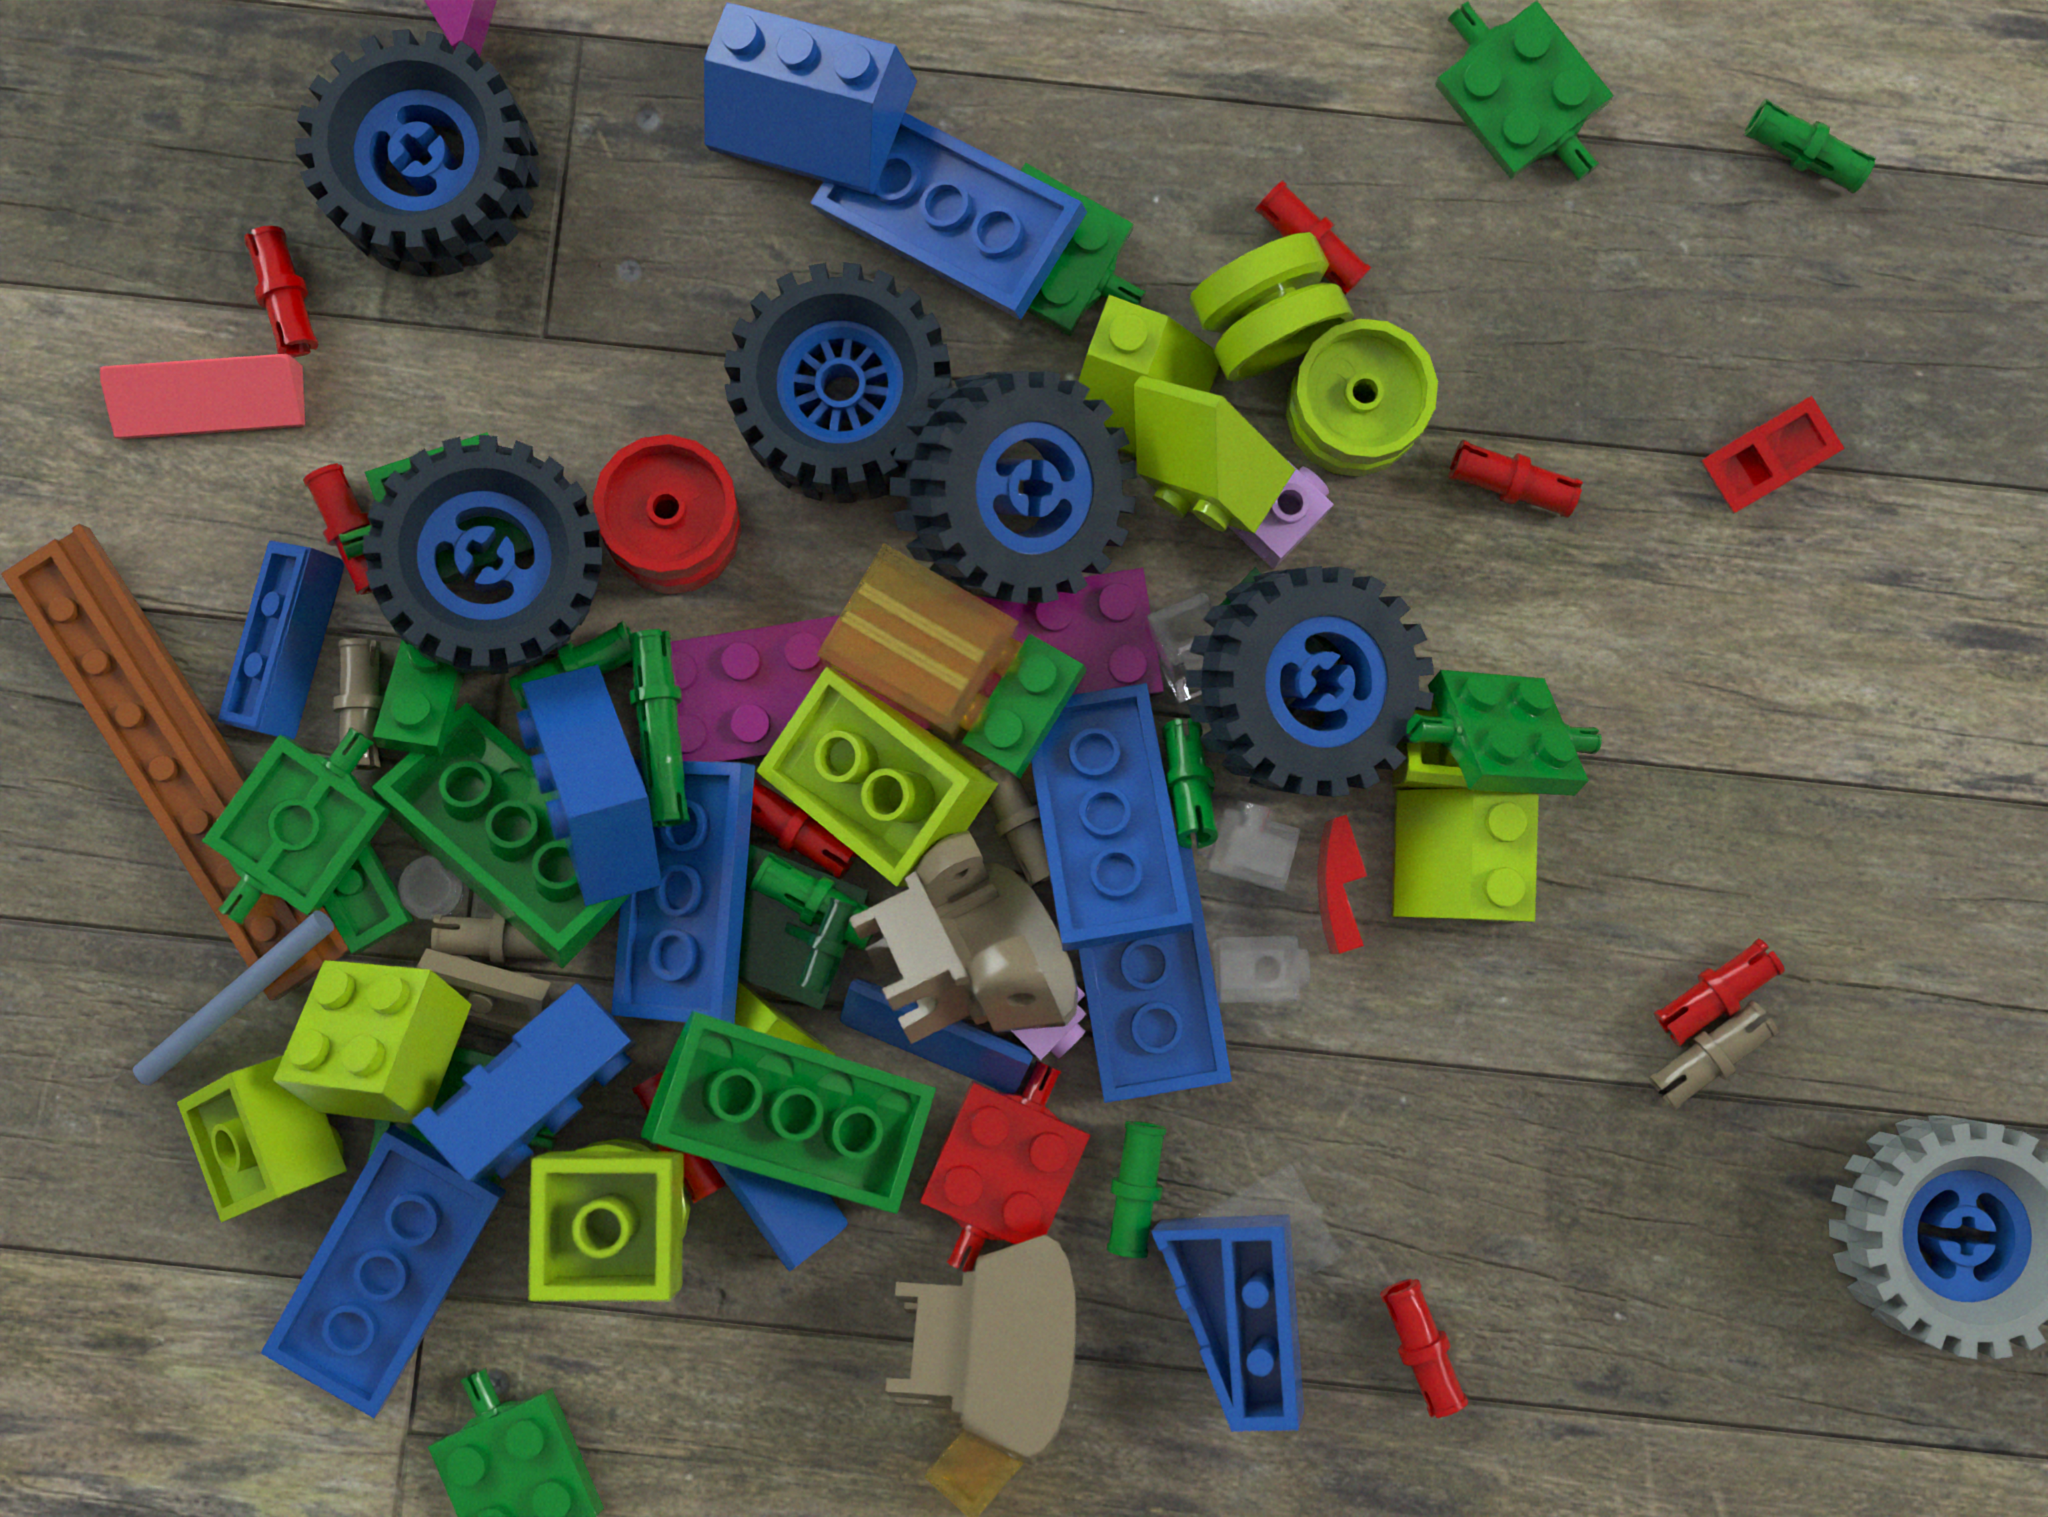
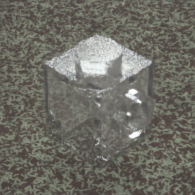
M1238 801L1236 811L1228 808L1220 811L1218 820L1215 821V826L1218 828L1217 841L1210 846L1198 849L1197 856L1207 858L1203 873L1274 893L1284 892L1301 829L1274 822L1275 810L1249 802Z
M1298 936L1214 938V971L1218 1002L1300 1001L1299 987H1309L1310 982L1308 950L1298 949Z

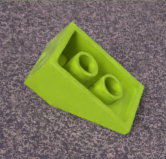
M825 667L756 770L758 774L896 887H908L905 878L915 871L914 867L918 865L924 854L935 843L948 835L966 831L998 786L995 780L953 747L831 667Z

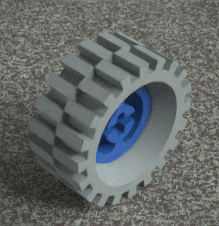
M1928 1115L1929 1121L1910 1118L1895 1123L1899 1135L1878 1132L1867 1140L1866 1143L1876 1155L1871 1159L1853 1154L1844 1167L1845 1170L1857 1176L1853 1188L1836 1184L1831 1200L1832 1202L1847 1206L1845 1220L1829 1219V1237L1847 1242L1848 1251L1836 1253L1833 1256L1839 1272L1857 1278L1856 1282L1847 1287L1855 1299L1862 1304L1874 1308L1871 1315L1884 1325L1901 1331L1902 1334L1939 1350L1943 1349L1961 1357L1977 1359V1352L1994 1359L2012 1357L2013 1353L2010 1343L2028 1350L2046 1343L2037 1327L2041 1324L2048 1326V1149L2037 1148L2036 1145L2039 1139L2023 1131L2006 1129L2004 1125L1945 1115ZM1977 1197L1984 1206L1986 1213L1978 1209L1976 1204ZM1921 1221L1944 1228H1959L1961 1225L1981 1231H1990L1989 1240L1987 1243L1965 1236H1949L1947 1239L1928 1233H1917L1918 1223ZM1919 1247L1931 1256L1932 1264L1930 1267L1922 1257Z

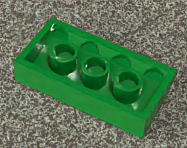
M465 703L453 714L442 757L410 752L371 787L375 798L392 810L388 815L389 818L561 969L589 943L630 896L628 894L585 906L565 838L556 841L546 808V802L553 800L551 792L540 794L530 756L468 703Z
M692 1011L665 1068L641 1137L659 1145L897 1214L936 1088Z

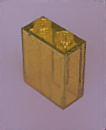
M883 543L818 651L817 656L824 665L833 668L863 688L954 740L961 728L970 733L973 731L991 700L982 695L983 690L994 672L1005 677L1021 650L1023 643L1014 639L1019 632V621Z

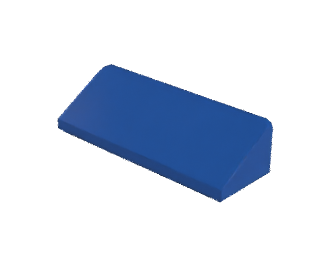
M269 540L218 716V722L278 737L279 734L288 736L292 740L296 737L343 573L344 562L341 558L311 547Z
M863 978L852 980L840 1015V1021L844 1025L1004 1093L1014 1094L1017 1092L1033 1057L1029 1048L962 1020L911 1044L898 1018L918 1008L917 1001L893 1011L882 990L884 987Z
M710 1159L789 1272L837 1236L848 1225L846 1217L829 1194Z

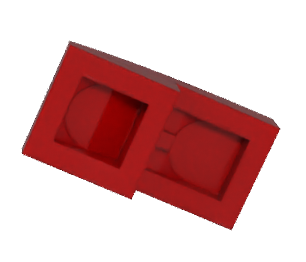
M1811 395L1763 425L1754 428L1702 459L1701 463L1731 512L1735 514L1845 448Z
M1347 814L1325 822L1318 856L1317 888L1319 910L1330 954H1341L1364 946L1343 886L1344 883L1367 876Z

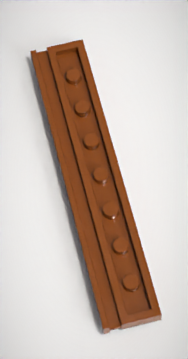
M79 523L71 528L73 530L72 533L61 540L54 539L2 572L1 575L245 963L250 967L309 916L302 913L283 898L263 893L244 919L243 924L234 922L228 918L229 915H223L218 910L219 906H222L241 880V877L237 875L228 859L202 840L247 780L248 776L91 529ZM323 905L320 911L325 913L331 919L329 913ZM334 922V930L263 990L269 1001L281 999L318 975L324 960L336 961L345 954H350Z

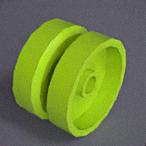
M1310 232L1293 234L1274 240L1242 255L1206 278L1191 293L1189 302L1202 329L1209 332H1224L1215 346L1214 354L1227 380L1232 382L1247 380L1294 361L1305 355L1312 343L1333 326L1352 321L1354 313L1341 287L1332 283L1318 284L1324 276L1329 263L1316 236Z
M1360 318L1333 326L1312 343L1288 389L1286 419L1293 441L1312 463L1333 474L1362 477L1386 470L1409 451L1425 430L1436 409L1438 379L1430 355L1411 333L1388 321ZM1353 393L1365 397L1364 403L1358 402Z

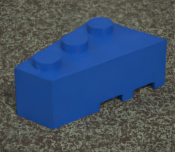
M598 664L522 683L527 710L516 712L520 734L526 750L537 747L539 754L530 756L540 794L551 792L553 800L546 802V808L556 841L565 838L585 906L662 885L648 796Z
M576 983L512 1037L513 1042L485 1068L479 1064L463 1077L462 1081L465 1086L435 1113L427 1107L412 1120L415 1126L466 1182L488 1180L496 1173L502 1180L507 1179L534 1154L527 1145L546 1127L553 1134L557 1133L583 1109L584 1106L577 1099L596 1081L603 1088L607 1087L632 1064L633 1060L627 1053L637 1044L636 1041L583 985Z
M1290 1214L1161 1219L1151 1232L1158 1250H1162L1177 1288L1175 1292L1183 1311L1186 1310L1200 1345L1199 1352L1231 1432L1299 1430L1304 1414Z

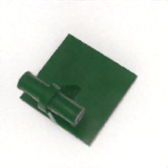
M750 844L748 849L738 978L823 1010L849 941L844 939L850 923L849 918L852 917L857 907L830 897V903L821 925L814 923L809 927L800 922V914L750 888L757 871L770 853ZM775 854L778 858L818 880L823 876L835 882V889L863 905L865 904L869 890Z

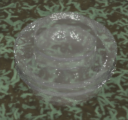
M423 856L412 861L404 869L399 879L398 893L403 906L408 912L421 919L434 920L435 915L448 916L459 906L464 895V883L434 856Z

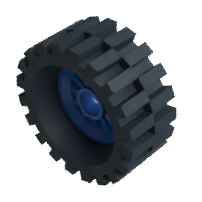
M843 262V277H830L826 263L809 265L812 281L798 285L791 271L776 279L781 293L778 297L771 301L761 291L750 302L755 315L751 323L739 317L732 331L737 349L736 351L726 350L724 368L730 378V384H724L727 402L734 413V420L753 456L763 468L767 466L771 470L776 481L788 489L791 488L792 484H796L801 487L805 497L818 501L822 500L823 493L835 494L838 503H855L854 493L868 490L873 500L888 495L886 484L890 482V477L905 478L907 463L893 460L898 442L914 443L918 434L906 427L914 412L935 411L927 398L940 388H952L947 344L942 342L941 327L932 312L927 316L924 314L921 297L909 286L903 294L897 292L894 276L878 269L874 280L870 281L864 279L861 264ZM843 347L841 357L835 358L831 348ZM854 349L862 350L863 352L854 362ZM823 352L826 362L821 364L813 357ZM877 360L880 366L868 370L873 362ZM805 367L811 373H813L815 377L801 375V372ZM839 377L852 378L859 384L855 395L845 401L832 400L825 394L829 383ZM888 380V388L874 386ZM796 390L809 391V393L796 396ZM868 401L884 403L881 410H878ZM817 407L808 418L802 413ZM861 412L871 420L862 427L857 416ZM831 416L829 430L821 428L820 426ZM843 419L850 420L853 430L841 431Z

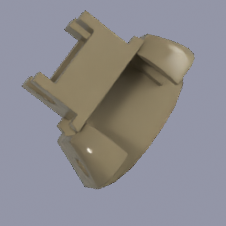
M969 830L948 835L935 843L924 854L918 865L914 867L915 871L905 878L909 889L849 918L860 940L878 931H882L884 938L866 947L878 974L898 965L904 979L882 989L892 1010H897L917 1001L918 1008L898 1018L911 1044L969 1015L972 1016L976 1025L989 1022L994 1032L1067 1026L1076 1015L1079 994L1074 968L1067 951L1062 950L1060 935L1048 912L1033 889L1013 870L999 863L983 864V856Z
M1046 1235L978 1257L976 1270L963 1273L962 1286L896 1282L895 1297L899 1302H904L906 1313L916 1314L910 1379L887 1378L885 1390L890 1397H895V1403L898 1406L952 1409V1412L961 1415L960 1422L972 1440L1032 1466H1035L1037 1455L1047 1450L1060 1430L1069 1403L1076 1345V1293L1070 1264L1059 1242Z

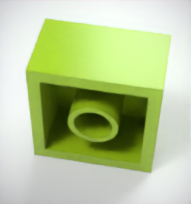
M324 960L273 1081L321 1113L414 1124L412 1120L427 1107L430 1109L433 1107L472 1004L430 969Z
M549 1151L533 1158L531 1175L529 1301L670 1300L682 1288L684 1152Z

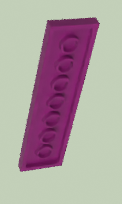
M1136 568L1085 576L1084 578L1088 584L1087 587L1075 594L1057 592L1059 600L1047 603L1027 601V604L964 595L671 641V659L675 685L679 686L682 692V702L677 705L683 761L736 762L766 757L825 667L833 668L927 731L973 724L1029 633L1084 664L1087 672L1072 695L1147 683L1149 696L1163 694L1164 689L1144 569Z

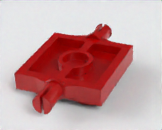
M1036 1060V1065L1022 1095L999 1093L973 1080L971 1081L919 1196L920 1203L951 1216L963 1228L950 1258L947 1260V1263L952 1267L958 1269L960 1266L963 1272L973 1271L972 1269L986 1238L989 1240H1006L1016 1245L1047 1235L1091 1136L1088 1132L1058 1119L1045 1106L1062 1071Z

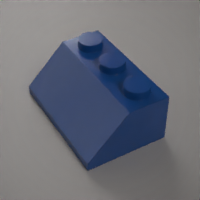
M727 2L704 58L705 146L711 151L873 195L917 79L895 44Z

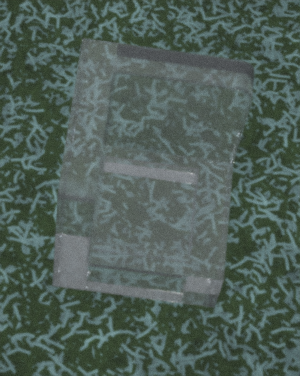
M1200 593L1147 615L1159 663L1179 703L1202 694L1201 688L1186 687V670L1202 669L1204 656L1189 652L1194 636L1211 635L1214 630L1211 625L1203 621L1204 617L1212 609V603L1207 593Z

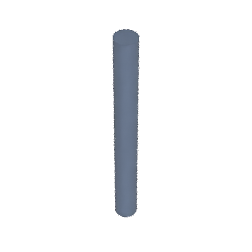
M314 911L133 1067V1073L137 1080L147 1086L154 1084L334 930L331 919L321 911Z

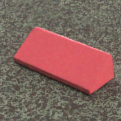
M288 354L100 367V382L114 438L118 440L305 427L303 366Z

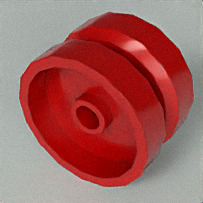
M671 434L643 437L618 450L600 472L592 498L594 512L600 528L599 534L619 571L641 588L665 594L695 591L718 578L735 557L742 529L733 480L719 457L699 442Z

